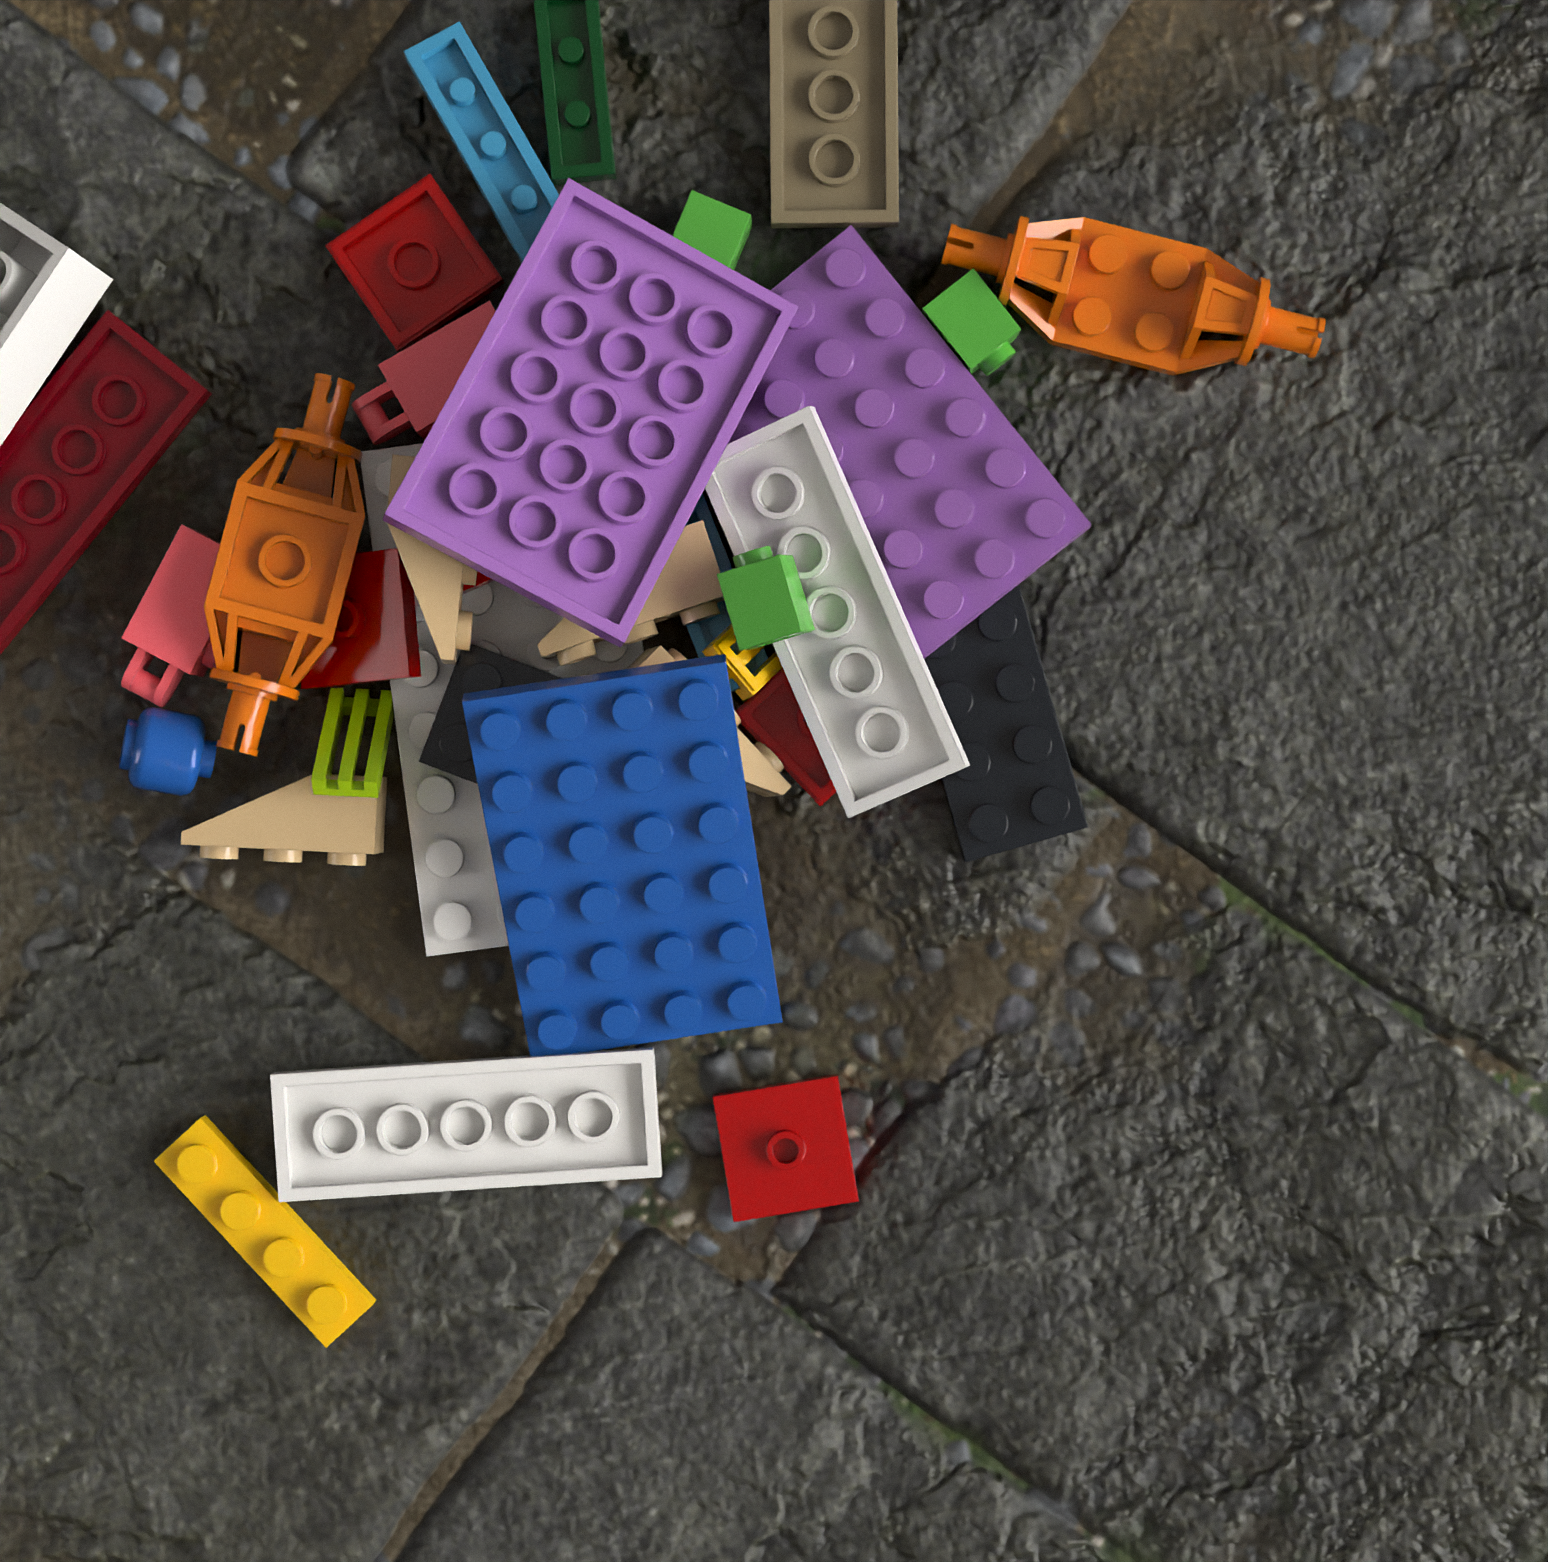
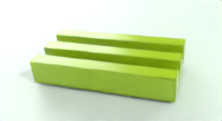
M331 687L311 777L313 795L379 797L394 718L391 690H381L380 699H372L369 695V689H356L355 697L352 698L344 697V688ZM351 715L338 779L333 780L330 778L343 716ZM366 716H374L376 721L364 781H354Z

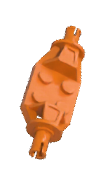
M1019 216L1014 234L1008 233L1006 239L957 227L956 224L951 223L941 264L944 265L950 264L970 270L974 268L975 271L997 276L995 283L1000 284L997 299L1001 304H1008L1050 345L1171 376L1234 361L1235 364L1246 366L1254 349H1257L1260 344L1300 353L1314 359L1322 342V338H1319L1318 334L1324 333L1325 318H1315L1272 307L1271 300L1269 299L1270 279L1258 277L1255 280L1208 248L1086 217L1029 223V218ZM1015 277L1054 293L1052 303L1014 283ZM1202 331L1238 335L1237 341L1198 340Z
M316 373L314 376V386L303 427L295 429L276 428L272 438L275 441L237 480L203 606L216 668H211L209 678L227 683L226 689L232 691L220 739L217 740L216 746L235 751L240 728L245 726L239 752L256 757L258 756L259 750L257 749L270 701L277 702L278 697L298 701L300 691L295 688L333 642L365 521V510L355 465L361 463L363 453L345 444L346 442L340 439L351 395L356 385L338 377L332 402L327 403L332 386V375ZM292 450H297L283 484L277 483ZM337 461V469H336V476H335L334 492H333V498H331V497H332L334 471H335V462ZM240 630L243 633L238 673H235L237 633Z

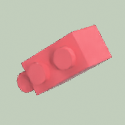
M490 300L378 364L387 381L365 393L351 404L374 445L388 441L412 426L424 440L426 439L496 311ZM396 396L404 412L389 420L381 404Z
M181 524L122 636V639L138 648L123 675L121 687L161 708L169 702L185 672L190 675L204 677L208 668H216L203 606L220 543ZM154 656L169 663L162 678L147 671Z

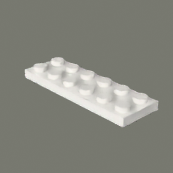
M807 406L727 444L705 490L734 556L757 548L770 546L773 556L781 554L793 555L815 630L772 644L847 817H853L970 766L815 407Z
M654 1047L543 1056L525 1055L274 1072L270 1075L279 1202L656 1178L662 1176Z

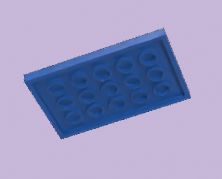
M714 655L463 694L462 705L530 1056L583 1053L783 1022L726 655Z

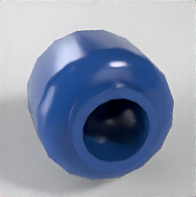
M148 707L142 711L138 720H127L119 769L128 771L129 781L135 788L186 796L194 789L198 777L211 778L217 741L205 739L206 727L202 718L197 715Z

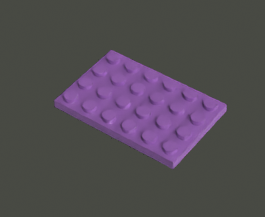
M568 178L388 506L383 521L621 648L799 306Z
M850 225L770 290L799 307L728 444L807 406L815 407L912 633L925 659L1091 527V523L853 226Z

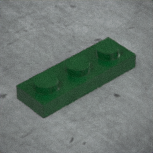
M534 0L553 185L566 184L568 178L577 183L617 179L599 0Z

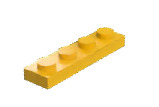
M206 1115L197 1120L154 1160L157 1166L326 1348L375 1303L376 1299L288 1203L278 1201L276 1190Z

